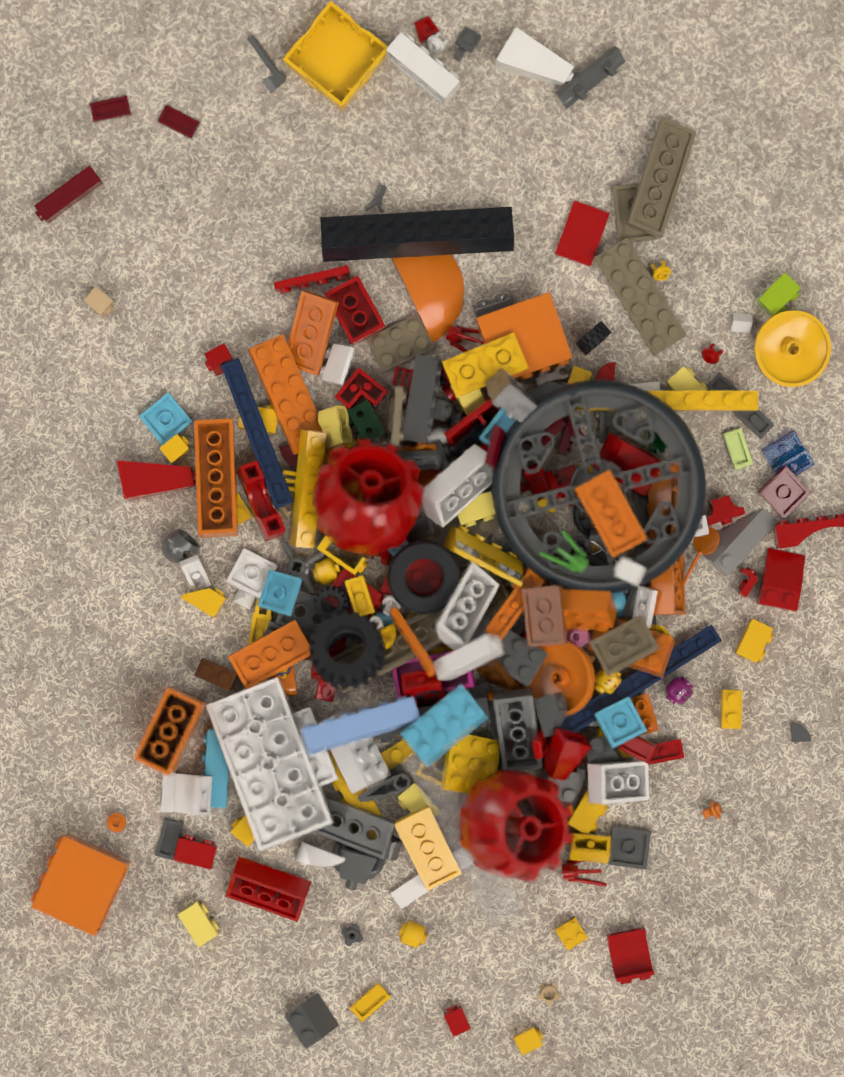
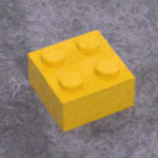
M575 916L554 929L567 951L588 939Z

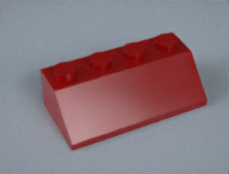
M239 856L225 897L298 922L312 882Z

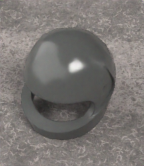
M181 529L169 533L162 542L164 556L174 563H180V561L188 559L184 552L198 553L201 548L194 538Z

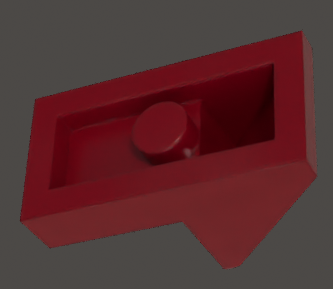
M571 416L568 418L557 452L565 455L566 451L570 452L573 441L570 439H576ZM579 428V434L581 436H584L581 429Z

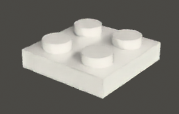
M244 548L226 583L260 600L269 569L276 571L278 565Z

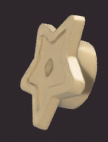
M556 982L549 986L544 983L540 984L541 992L536 998L544 1000L548 1007L551 1006L554 1000L562 998L556 991Z

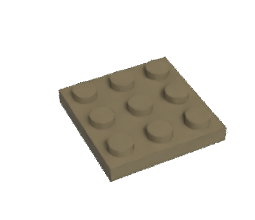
M390 385L386 442L392 445H399V441H403V430L400 429L401 422H404L405 418L402 402H406V391L399 385Z

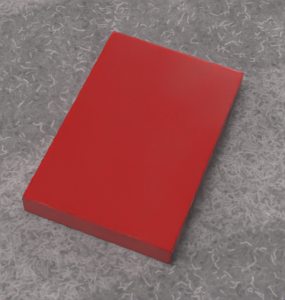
M574 200L555 255L591 267L610 213Z

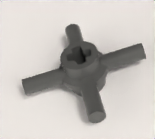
M283 542L281 546L287 554L289 561L287 570L282 573L303 579L302 582L309 594L315 592L316 589L308 577L310 565L323 558L325 554L318 551L308 558L296 556L289 542ZM296 563L302 564L300 572L295 571Z

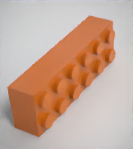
M233 419L194 420L198 535L200 538L239 536L235 423Z

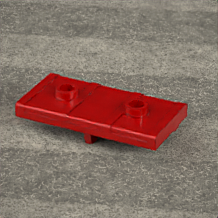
M492 398L482 403L481 406L444 433L450 447L474 422L479 420L483 426L487 423L482 417L484 414L489 413L492 416L491 421L495 418L501 408H497L492 403Z

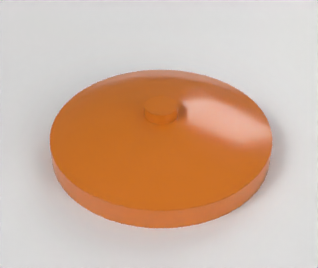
M567 640V644L537 646L548 653L530 685L528 687L524 686V689L533 688L534 700L552 693L562 692L567 701L568 711L566 716L577 713L588 703L594 690L595 674L589 656L579 645Z

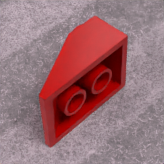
M609 433L599 452L602 459L614 462L623 472L662 462L621 434ZM593 463L592 467L599 471V466ZM653 467L650 470V475L656 478L660 469ZM634 472L631 475V479L634 483H639L642 481V475ZM615 477L617 482L623 484V480L620 477ZM653 483L631 489L647 496Z
M768 548L757 604L797 612L806 556Z

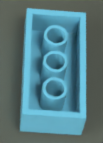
M460 685L404 730L401 735L422 762L429 767L486 721L488 717L466 689Z

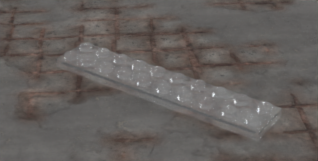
M416 753L404 758L403 761L425 804L429 806L490 928L524 912L525 910L509 879L480 870L474 865L473 859L469 856L466 849L461 847L458 815L466 796L462 793L441 790L445 756L442 755L429 767L422 762Z

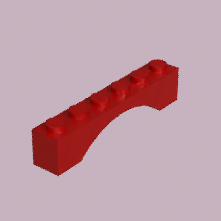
M836 514L834 519H828L827 516L816 517V521H809L808 518L797 519V523L792 524L789 523V520L779 521L778 525L773 526L776 549L796 547L805 538L821 529L844 527V514Z

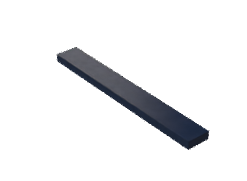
M240 359L222 364V370L264 475V480L275 509L294 503Z

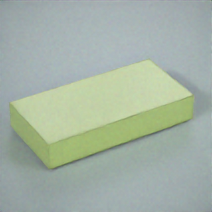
M739 428L723 433L734 470L752 465L753 462L742 429Z

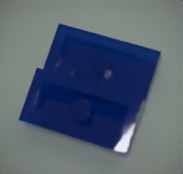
M794 430L761 449L774 473L783 465H786L795 476H798L815 465Z

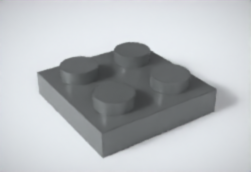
M612 826L608 865L646 870L651 831Z

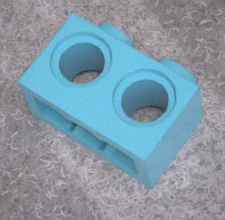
M501 408L479 437L481 443L485 446H489L494 426L502 427L506 435L516 419L512 420L506 415L505 409Z

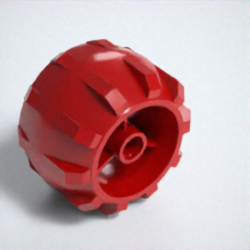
M368 438L358 439L357 447L347 449L345 446L335 447L330 452L328 464L320 467L312 503L317 517L316 525L337 547L353 553L377 555L403 544L406 535L415 526L424 493V488L417 483L420 468L412 460L404 461L398 455L399 447L390 443L384 448L371 445V441ZM394 500L387 504L378 505V503Z
M499 770L484 780H478L472 786V790L465 798L458 815L459 840L461 847L466 849L477 868L501 878L530 882L536 881L540 874L539 871L542 869L555 871L561 865V859L558 855L565 843L573 844L575 836L568 833L567 820L568 817L573 815L574 810L570 802L560 800L558 796L559 785L553 780L539 778L527 772ZM525 797L531 803L536 818L522 815L516 803ZM524 839L531 840L523 850L518 852Z

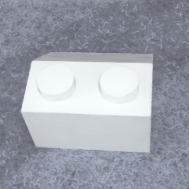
M334 343L332 348L328 347L325 356L328 361L326 366L322 365L319 374L322 377V382L340 388L343 387L356 353L355 348Z

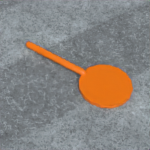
M708 527L709 534L694 537L693 546L698 553L683 579L682 585L686 584L700 555L710 554L718 547L720 535L714 528Z

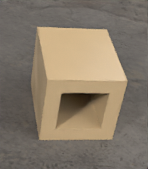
M96 286L83 300L102 317L110 315L115 308L113 306L115 302Z

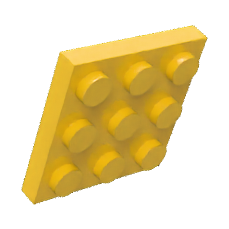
M467 735L445 753L441 790L469 794L472 786L478 780H484L494 775L498 771L499 741Z

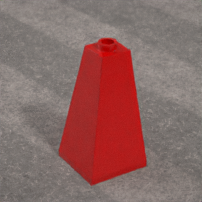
M116 461L124 499L127 501L196 487V470L192 471L191 467Z

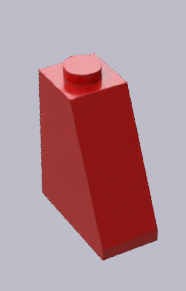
M560 728L555 730L543 762V766L550 778L565 781L592 748L583 734Z

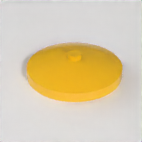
M799 310L782 311L766 320L759 329L754 342V356L760 371L769 380L785 387H799L811 383L823 373L831 356V340L825 326L813 315Z

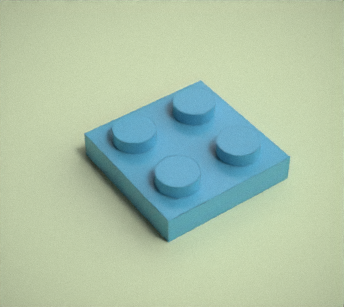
M169 392L139 416L162 446L193 423Z
M269 569L258 606L291 616L303 579Z
M629 696L594 714L612 749L647 731Z

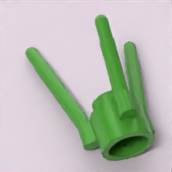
M562 530L563 536L579 555L575 553L571 556L562 549L557 548L559 553L570 560L569 563L544 552H539V555L565 566L573 572L581 573L589 563V560L586 559L587 554L582 552L570 536Z

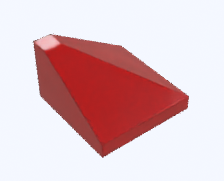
M430 16L414 23L420 43H423L430 36L439 32Z

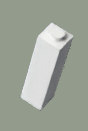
M486 634L434 661L438 680L451 681L504 654L502 642L497 635Z

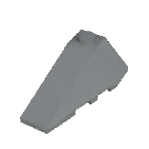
M763 508L719 531L720 542L718 547L710 554L701 555L721 574L728 576L776 524L777 520Z

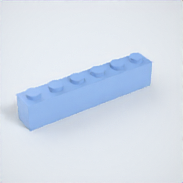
M403 696L396 699L397 702L390 704L388 701L378 704L377 708L371 709L366 707L359 710L360 713L352 715V712L341 715V718L336 720L328 718L323 720L322 724L315 725V723L304 726L300 735L307 756L412 725L420 718L414 698Z

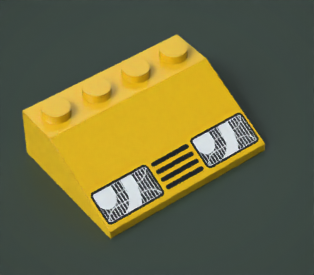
M461 525L458 528L451 527L442 544L443 546L511 583L519 586L522 585L523 562L517 560L518 556L510 551L508 554L502 552L501 546L493 542L491 545L485 543L486 538L475 534V536L468 534L469 529Z

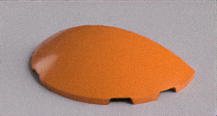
M452 255L391 258L432 343L449 331L450 326L459 317L463 306L464 281L458 264Z

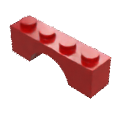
M258 461L239 466L236 473L264 542L282 537L286 529L280 514L273 508L269 500L264 475Z

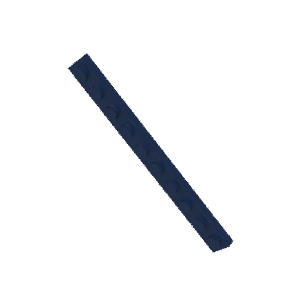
M712 625L673 648L663 678L722 641ZM638 670L622 680L612 694L604 692L589 701L577 713L565 716L560 729L577 733L596 721L595 713L628 696L631 699L662 678Z

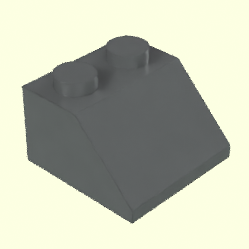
M316 993L285 1013L284 1016L305 1049L321 1040L339 1026L319 993Z

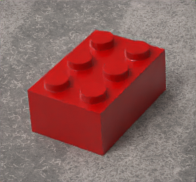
M359 276L324 293L326 298L339 302L335 316L351 346L386 329Z

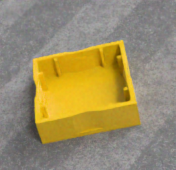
M330 0L313 21L307 33L299 38L282 60L286 67L343 111L386 59V49L388 46L371 32L360 27L351 16Z

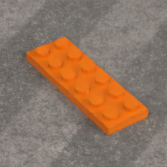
M281 334L247 350L293 455H296L299 452L301 429L322 432V428L318 423L317 410L284 334Z

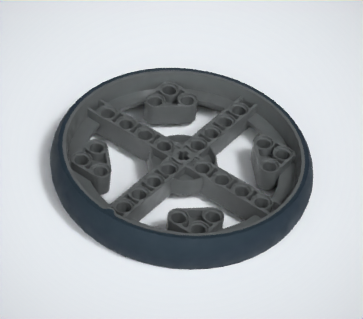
M608 380L577 382L553 390L536 400L535 404L537 407L521 423L515 420L508 430L501 445L496 469L493 470L492 496L494 510L501 531L509 546L519 559L537 575L555 585H561L562 588L569 590L610 591L611 593L634 589L637 586L615 576L616 572H614L613 560L618 557L627 559L625 551L612 558L604 543L609 562L608 566L587 565L581 573L573 572L569 568L539 555V552H544L551 556L558 553L562 556V561L569 563L570 560L559 553L557 548L571 555L570 552L574 549L561 533L554 530L548 531L544 535L542 542L529 525L526 515L573 503L581 511L588 514L581 499L575 495V488L608 470L611 471L614 478L620 477L623 480V486L620 489L625 498L628 489L677 477L678 497L675 509L668 501H663L657 506L643 530L645 535L649 529H654L657 532L655 539L647 538L645 540L647 543L654 544L644 553L630 560L647 569L639 586L660 576L682 556L690 545L701 523L705 507V467L697 442L688 426L661 399L643 389L622 382ZM577 406L584 409V415L580 418L574 415V409ZM606 408L621 411L613 418V424L618 430L643 444H648L654 439L655 431L666 444L673 459L623 472L614 462L600 457L588 409ZM639 410L646 413V419L641 422L635 418V414ZM570 414L583 462L574 471L570 486L521 498L520 479L522 468L524 467L528 473L538 472L556 442L555 436L552 433L543 431L558 419ZM620 415L627 418V424L622 427L616 422L617 417ZM585 425L589 428L587 436L579 434L580 426ZM647 429L651 432L649 440H643L640 437L642 430ZM544 435L551 437L552 442L549 446H544L541 443V438ZM525 440H529L533 444L530 451H525L522 447ZM591 444L594 447L592 455L584 453L585 445ZM529 459L537 461L538 466L535 470L528 468L527 463ZM673 462L680 465V471L677 473H672L669 470V465ZM591 463H596L599 466L598 473L592 474L589 472L588 467ZM653 467L659 468L661 476L653 478L650 475V470ZM634 472L640 473L642 481L634 483L631 475ZM558 492L566 494L565 502H558L556 500ZM539 497L547 499L546 507H540L537 504ZM520 502L528 504L529 509L527 512L519 510L518 505ZM663 505L671 508V513L667 516L660 513V507ZM673 524L676 532L671 535L667 534L665 526ZM550 534L557 537V543L554 545L547 542V536ZM575 542L581 551L585 553L584 548Z

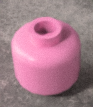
M575 628L569 629L566 636L567 640L576 643L586 651L593 633L591 630L581 631Z

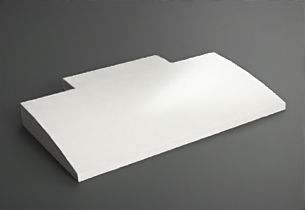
M274 678L206 705L259 851L334 823L321 786L338 780L328 750L307 756L300 733L304 726L315 723V725H318L311 707L296 713L292 712L280 678Z

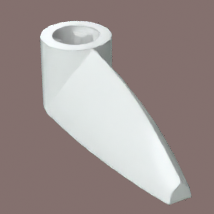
M303 841L296 857V861L318 867L334 866L344 862L346 859Z

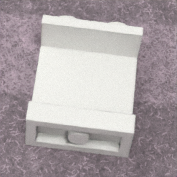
M163 773L161 812L189 813L195 816L210 815L212 776L173 773L168 776Z

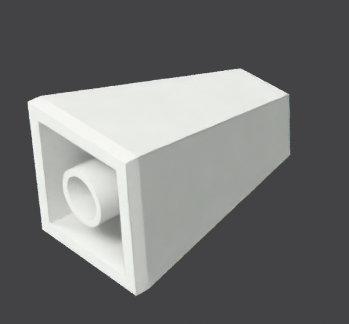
M517 27L497 57L495 64L497 70L562 87L566 82L571 81L575 75L572 73L574 66Z

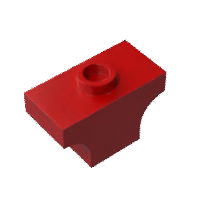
M730 495L709 501L711 514L706 519L708 526L721 522V525H726L733 522L732 518L744 515L745 511L743 507L735 506L731 501Z

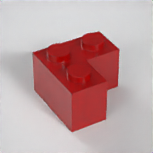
M358 367L334 398L348 410L353 408L361 397L377 408L389 392Z

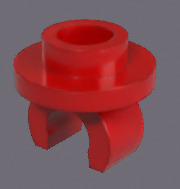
M714 343L702 351L704 361L709 364H717L720 355L723 353L722 350L717 353L713 349Z

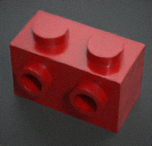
M187 834L184 837H179L174 861L210 870L213 868L218 845H214L215 841L203 839V842L197 841L195 836Z

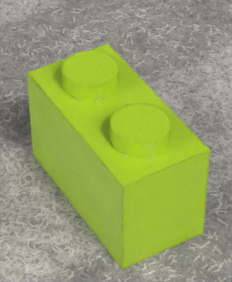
M784 272L756 302L772 317L787 309L784 305L788 301L793 302L800 295L798 291L801 287Z

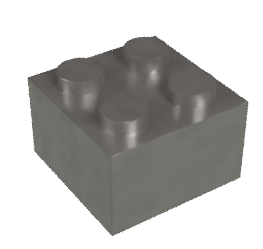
M503 368L486 383L489 390L487 393L492 398V403L499 409L501 407L505 409L506 415L512 420L516 419L521 423L537 407L529 391Z

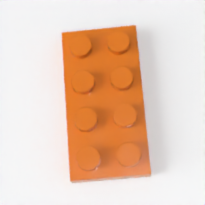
M306 290L301 291L288 346L298 369L317 376L321 371L339 302Z
M610 470L575 488L612 558L647 539Z
M294 619L232 653L228 658L245 688L249 689L311 656L309 652L310 643L297 620Z

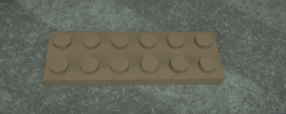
M660 119L626 222L627 225L658 238L663 237L696 131L668 119Z
M628 238L594 258L654 356L687 336Z

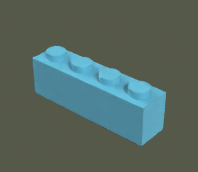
M208 729L203 737V744L207 746L206 752L202 754V764H205V771L201 772V776H212L210 807L227 808L229 767L215 729Z

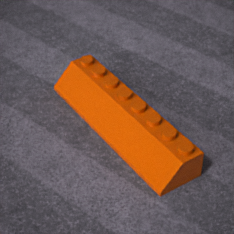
M673 462L669 465V470L672 473H677L680 471V465ZM660 470V472L658 473V475H657L656 478H658V477L661 476V470ZM677 477L653 483L647 494L649 496V504H647L646 511L649 515V520L657 506L663 501L670 502L675 509L678 497ZM663 505L660 507V513L667 516L671 513V508ZM668 524L665 526V532L669 535L674 534L676 528L673 524ZM654 529L647 530L648 534H650V539L657 537V532ZM648 543L647 549H649L654 543ZM684 553L668 570L649 581V588L658 590L653 615H686L685 585H682L684 579Z

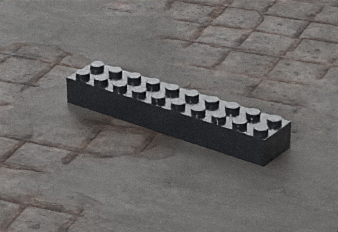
M512 207L320 217L323 262L514 251Z

